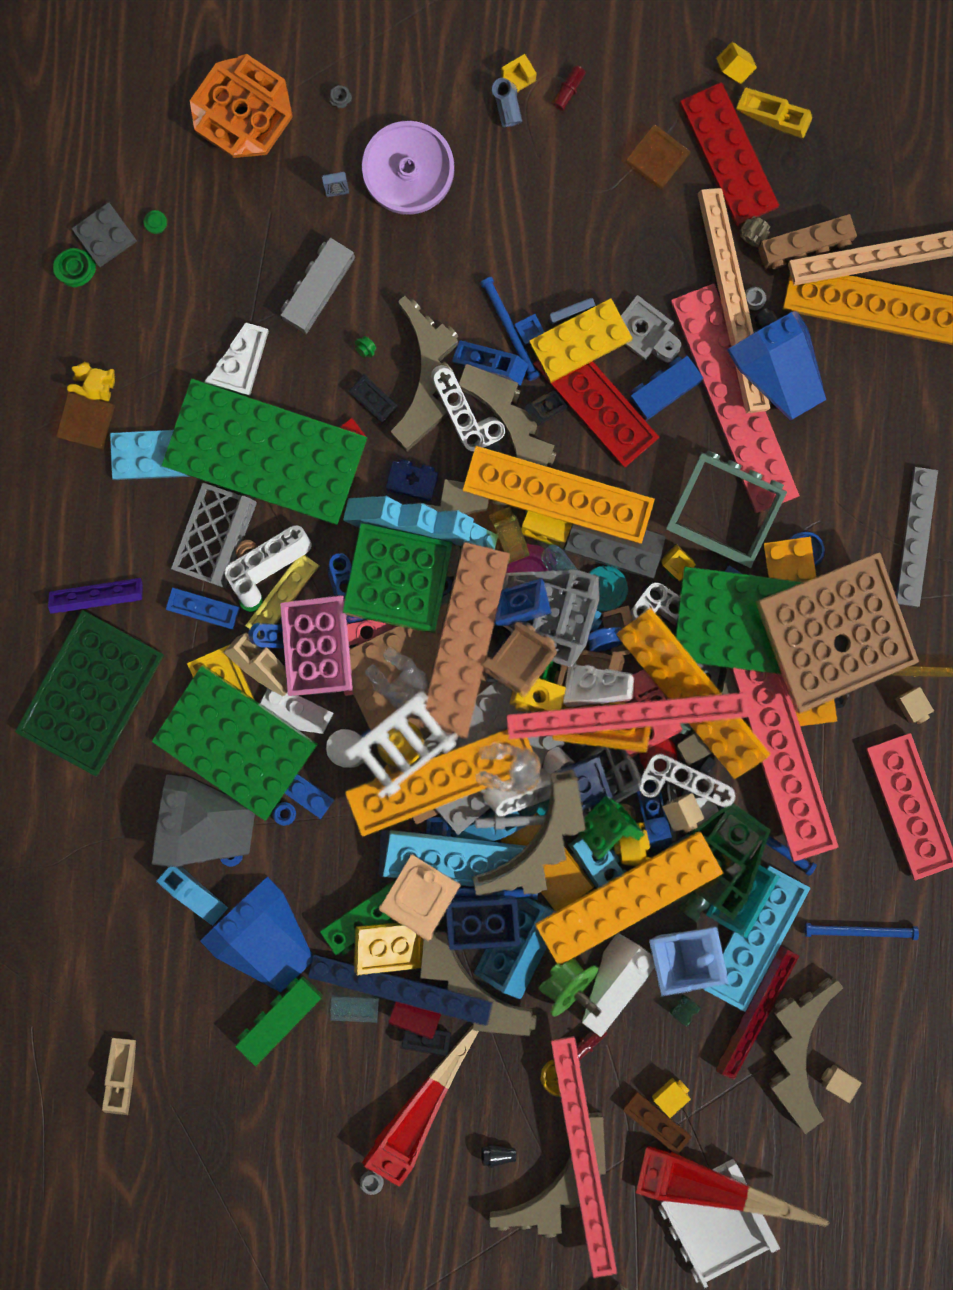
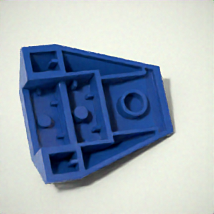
M794 311L727 349L737 369L790 421L826 400L810 333L798 312Z
M266 877L200 941L215 958L279 992H282L313 960L311 950L284 893L269 877Z

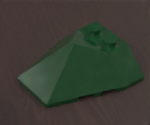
M732 803V805L722 808L697 828L673 842L669 848L698 831L701 832L723 874L693 891L734 920L748 901L771 830Z

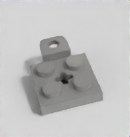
M637 295L621 315L633 338L625 346L644 360L652 353L661 361L671 363L681 347L680 340L669 332L674 322ZM637 323L639 325L645 323L647 331L645 333L636 332L637 327L635 325ZM665 347H671L672 350H666Z

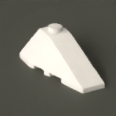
M619 933L614 936L603 952L595 984L589 997L591 1002L601 1009L602 1012L596 1018L586 1009L582 1020L585 1026L600 1037H602L655 968L653 955Z

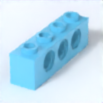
M580 836L568 844L596 889L627 872L625 869L622 870L618 864L620 859L613 850H609L601 859L594 861L591 850ZM611 868L613 870V877L607 881L604 874L607 869Z

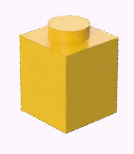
M671 1078L652 1098L664 1113L671 1118L690 1100L687 1094L690 1090L681 1080L676 1082Z

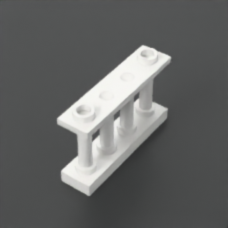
M423 691L345 752L351 760L356 756L359 759L362 758L385 788L378 794L380 797H383L386 793L389 797L400 789L398 784L441 750L446 753L456 745L454 742L458 737L456 732L448 738L425 709L427 706L424 702L429 698ZM411 712L414 715L418 714L440 742V745L433 751L429 752L406 723L408 721L405 717ZM392 727H395L396 730L399 729L422 759L411 767L389 740L387 731ZM376 741L378 745L381 744L402 770L403 774L395 781L389 778L371 755V750L368 746Z

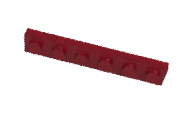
M782 946L780 947L769 970L762 979L759 989L752 998L749 1008L742 1016L741 1023L735 1034L731 1037L730 1044L724 1055L720 1058L719 1065L715 1071L735 1080L799 958L798 954Z

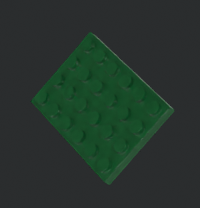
M82 610L15 733L98 777L165 654Z

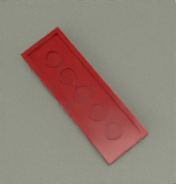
M721 82L681 100L680 106L718 188H722L724 201L736 227L744 224L747 219L751 220L753 216L759 217L779 207L778 201L723 83Z
M539 360L534 363L535 368L550 383ZM593 361L550 383L623 468H626L660 438Z

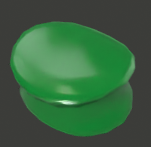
M69 248L56 257L53 271L56 278L61 282L76 288L84 285L93 277L96 271V263L88 252L78 248Z

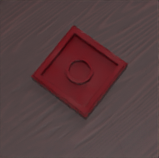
M396 1002L388 1024L432 1040L441 1014Z

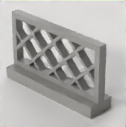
M202 483L171 569L226 588L228 580L224 573L225 569L237 558L235 549L244 539L257 502L251 498ZM207 490L215 492L218 499L209 505L204 500ZM231 498L238 500L236 508L227 512L223 502ZM220 504L224 515L213 520L209 509ZM206 511L210 522L199 527L196 521L197 516ZM227 519L229 523L228 530L220 534L216 523ZM212 526L216 537L205 541L201 531ZM198 533L202 544L191 549L188 542L189 538ZM219 540L221 545L220 552L212 556L207 545ZM204 547L208 558L197 563L193 552ZM190 554L194 565L187 569L179 567L182 558ZM211 562L213 567L210 578L203 576L200 566Z

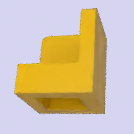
M733 42L716 58L722 72L738 83H743L757 68L751 54Z
M525 54L501 68V77L513 82L516 85L517 92L536 81L537 73Z
M677 544L661 559L662 565L679 581L682 580L684 567L693 568L696 565L694 560Z

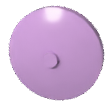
M400 121L382 128L369 141L363 155L362 173L367 190L382 207L399 214H418L436 206L448 193L454 177V159L447 141L434 128L416 121Z

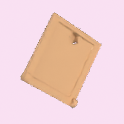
M411 854L383 904L380 905L379 910L429 941L461 884Z

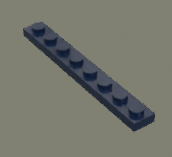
M318 954L313 956L308 977L487 1026L493 1006V1002L385 972L357 975L354 972V964Z

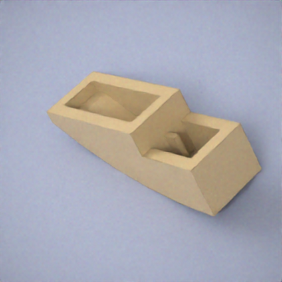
M247 633L236 637L224 653L256 681L277 694L285 696L288 692L286 667L267 647L261 649L259 646L253 645Z
M112 1038L102 1111L105 1113L128 1115L134 1073L136 1040Z

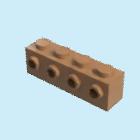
M848 214L764 240L760 243L758 250L764 269L771 267L778 269L785 266L790 260L807 258L814 254L823 255L830 252V249L837 247L838 249L849 247L857 237L851 215Z

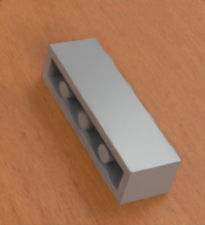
M332 238L327 243H322L318 250V258L315 262L311 261L305 271L307 275L304 280L297 282L293 289L295 294L290 301L286 300L281 308L282 319L305 334L308 333L355 259L353 251Z

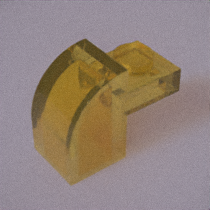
M508 507L490 514L489 518L503 552L510 553L508 564L529 556L524 536L511 508Z

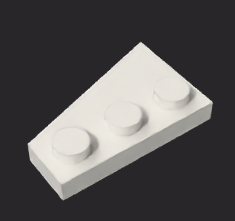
M245 323L231 343L228 351L219 360L216 368L204 383L250 396L269 330Z
M575 663L573 667H568L563 703L567 707L629 700L632 697L634 678L629 673L609 669L600 670L595 669L593 666H580Z
M269 688L260 703L300 731L324 734L333 715V712L301 696H288V692L285 696H281Z

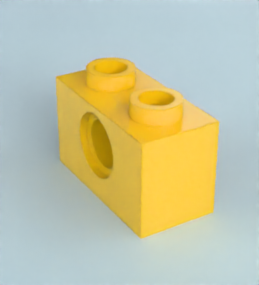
M537 679L525 697L512 691L509 704L516 706V710L526 713L529 711L561 710L566 687ZM533 693H537L541 697V703L534 701Z

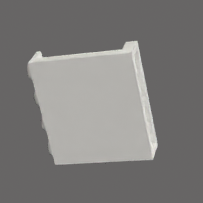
M734 1159L712 1169L747 1185ZM661 1201L662 1205L658 1206L663 1218H669L673 1225L669 1229L675 1241L680 1239L684 1246L680 1250L686 1262L691 1260L694 1266L691 1272L696 1282L701 1281L705 1288L708 1287L707 1281L769 1249L771 1253L780 1249L763 1214Z

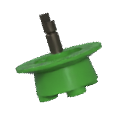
M572 958L563 963V965L558 963L550 971L551 978L545 980L539 987V990L555 1002L551 1010L553 1017L564 1012L576 1000L596 1018L601 1014L602 1010L584 994L598 973L597 966H592L584 971L576 959Z

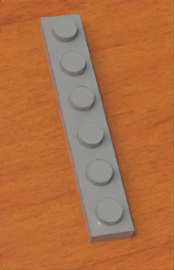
M913 468L896 591L899 605L920 607L938 470Z

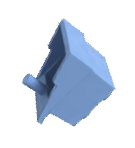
M717 927L663 934L649 940L662 996L728 984Z

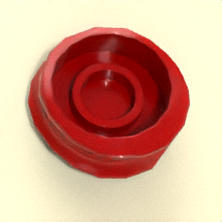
M670 738L647 749V753H639L641 764L645 770L655 755H665L677 761V750ZM658 759L654 763V769L657 772H663L667 768V762L664 759Z

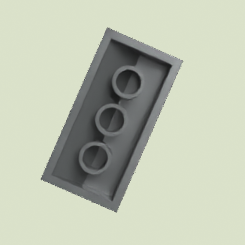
M573 524L564 552L652 580L660 561L666 536L646 530L642 544H638Z

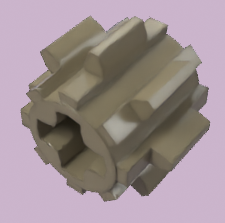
M753 216L751 220L747 219L742 226L741 231L743 233L741 238L748 244L758 247L762 241L768 238L770 225L761 218Z

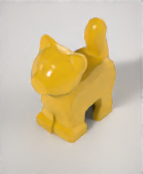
M87 362L72 366L74 372L73 380L84 381L83 386L70 384L67 386V391L75 392L92 400H110L111 392H109V389L113 388L115 383L114 369L108 371L92 369Z

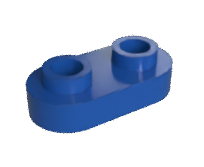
M256 623L250 628L248 637L253 645L268 648H284L282 624Z

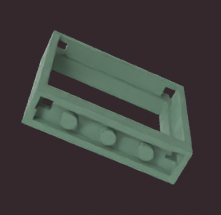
M708 450L706 454L701 452L670 517L666 530L751 568L787 494V491L783 489L784 484L771 479L770 483L761 479L762 474L751 469L749 473L740 470L742 465L731 460L725 463L719 460L720 455ZM705 462L776 494L748 554L677 522Z

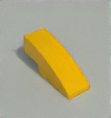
M746 87L736 108L743 114L763 124L800 138H804L812 120L810 110L791 105L786 99Z

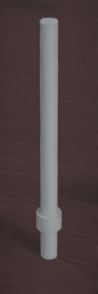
M583 813V818H585L589 813ZM494 815L493 818L475 819V828L493 827L496 830L509 826L542 825L546 815L520 817Z

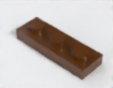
M638 1091L633 1094L622 1108L627 1115L675 1154H679L692 1138L687 1131Z

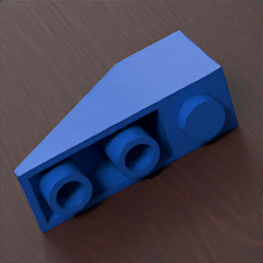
M653 780L646 781L644 784L645 792H655L657 788L656 782ZM639 789L637 797L642 822L645 825L644 830H647L649 853L666 850L672 844V836L667 816L662 807L664 802L661 791L655 797H646Z

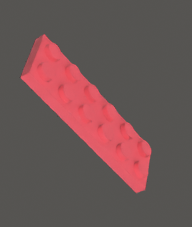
M911 733L865 748L913 880H918L953 867V847Z

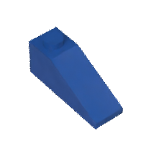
M461 340L452 359V362L463 367L466 364L517 382L520 386L529 365L518 355Z

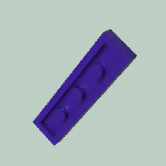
M141 578L51 591L49 592L48 608L50 614L142 600L143 584Z

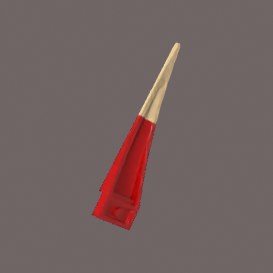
M473 1025L374 1140L375 1145L362 1161L364 1167L397 1186H401L414 1168L439 1107L479 1032L473 1031Z
M650 1146L645 1150L636 1191L637 1194L659 1201L731 1209L825 1226L829 1224L823 1218L678 1154L669 1153Z

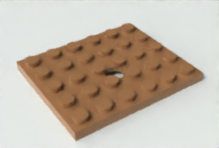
M880 552L756 602L796 713H802L919 662ZM839 634L846 636L849 642L843 653L838 652L834 647V639Z

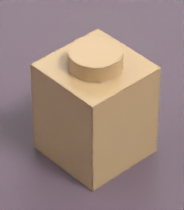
M914 687L895 698L909 723H923L930 718L928 714L934 712L921 687Z
M693 793L677 797L662 806L674 832L682 829L684 832H689L697 828L696 823L704 819Z
M834 1064L831 1069L827 1068L822 1076V1085L825 1089L848 1103L851 1102L861 1085L857 1078Z

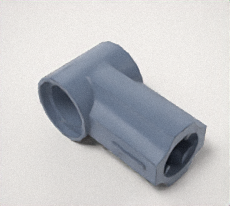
M506 78L495 80L492 85V92L496 97L502 127L518 125L522 122L516 96V85ZM508 84V93L501 96L500 90L502 86Z

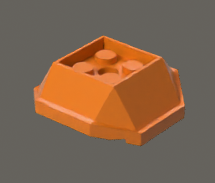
M248 54L215 63L190 99L195 132L233 158L267 155L293 118L285 79ZM240 107L248 108L244 114L236 113Z

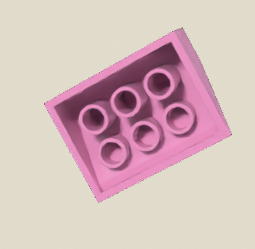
M345 596L280 603L288 696L352 690L346 614L343 613Z

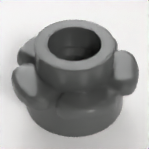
M338 85L330 91L331 96L329 100L333 106L336 105L337 108H344L347 106V103L351 102L352 95L347 87Z

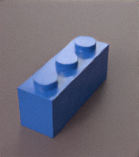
M688 355L683 359L679 356L669 364L671 368L665 372L659 370L650 377L651 382L645 386L641 383L631 391L633 395H631L629 400L645 421L703 380V376Z

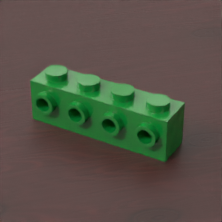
M397 879L320 931L335 955L340 952L344 955L354 948L356 927L390 924L393 922L392 918L381 912L379 908Z
M304 976L299 980L295 977L286 987L289 991L283 997L279 994L270 1003L272 1008L266 1014L262 1011L253 1021L256 1025L250 1031L246 1028L237 1037L239 1042L235 1047L253 1065L257 1066L322 998L323 994Z

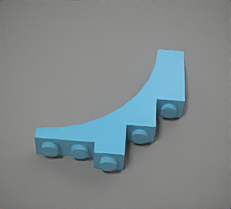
M387 496L348 499L343 521L360 528L361 523L453 542V544L462 546L466 542L495 550L498 538L497 534L475 524L473 518L460 511L438 512L422 503L401 504Z

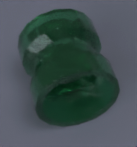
M691 891L688 894L687 901L681 903L678 909L697 923L701 917L700 913L706 910L710 903L694 891Z
M682 994L679 998V1004L673 1007L669 1013L688 1027L692 1022L691 1018L694 1014H698L701 1007Z

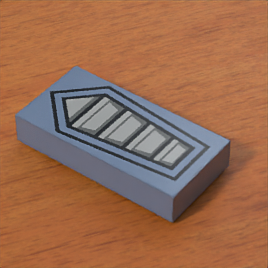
M345 172L322 176L327 197L349 193Z
M593 298L550 313L549 321L551 326L566 322L595 307Z

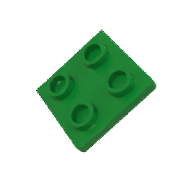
M607 795L584 818L585 830L578 833L598 859H601L623 835L626 838L631 836L638 841L645 835L622 804Z

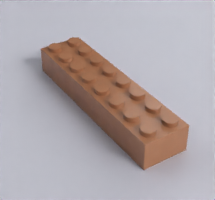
M466 542L461 546L426 693L429 699L424 702L427 706L425 709L442 731L451 736L456 732L460 738H467L484 668L483 664L486 659L510 553ZM420 719L418 728L429 730L425 723Z

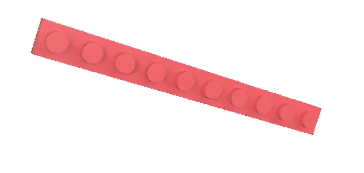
M746 693L509 714L507 715L509 739L743 718L748 717Z
M575 1037L551 1040L593 1277L616 1274L617 1270Z

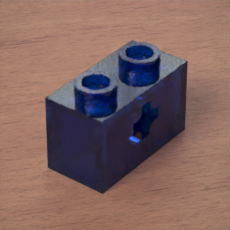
M399 459V462L393 461L386 489L393 493L432 502L438 473L434 472L435 468L421 465V468L412 466L410 461ZM415 474L419 482H414L413 485H410L407 477L411 478Z

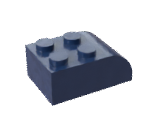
M510 895L453 898L447 907L449 950L520 946L517 897Z

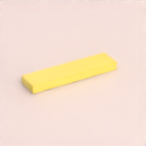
M306 555L293 561L245 626L250 629L256 623L277 624L281 619L280 603L293 602L320 566Z

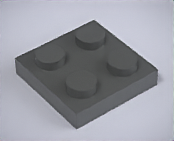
M107 203L72 228L99 267L137 242L110 203Z

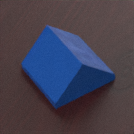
M540 578L502 590L496 612V624L511 626L516 621L521 623L552 614L543 579Z

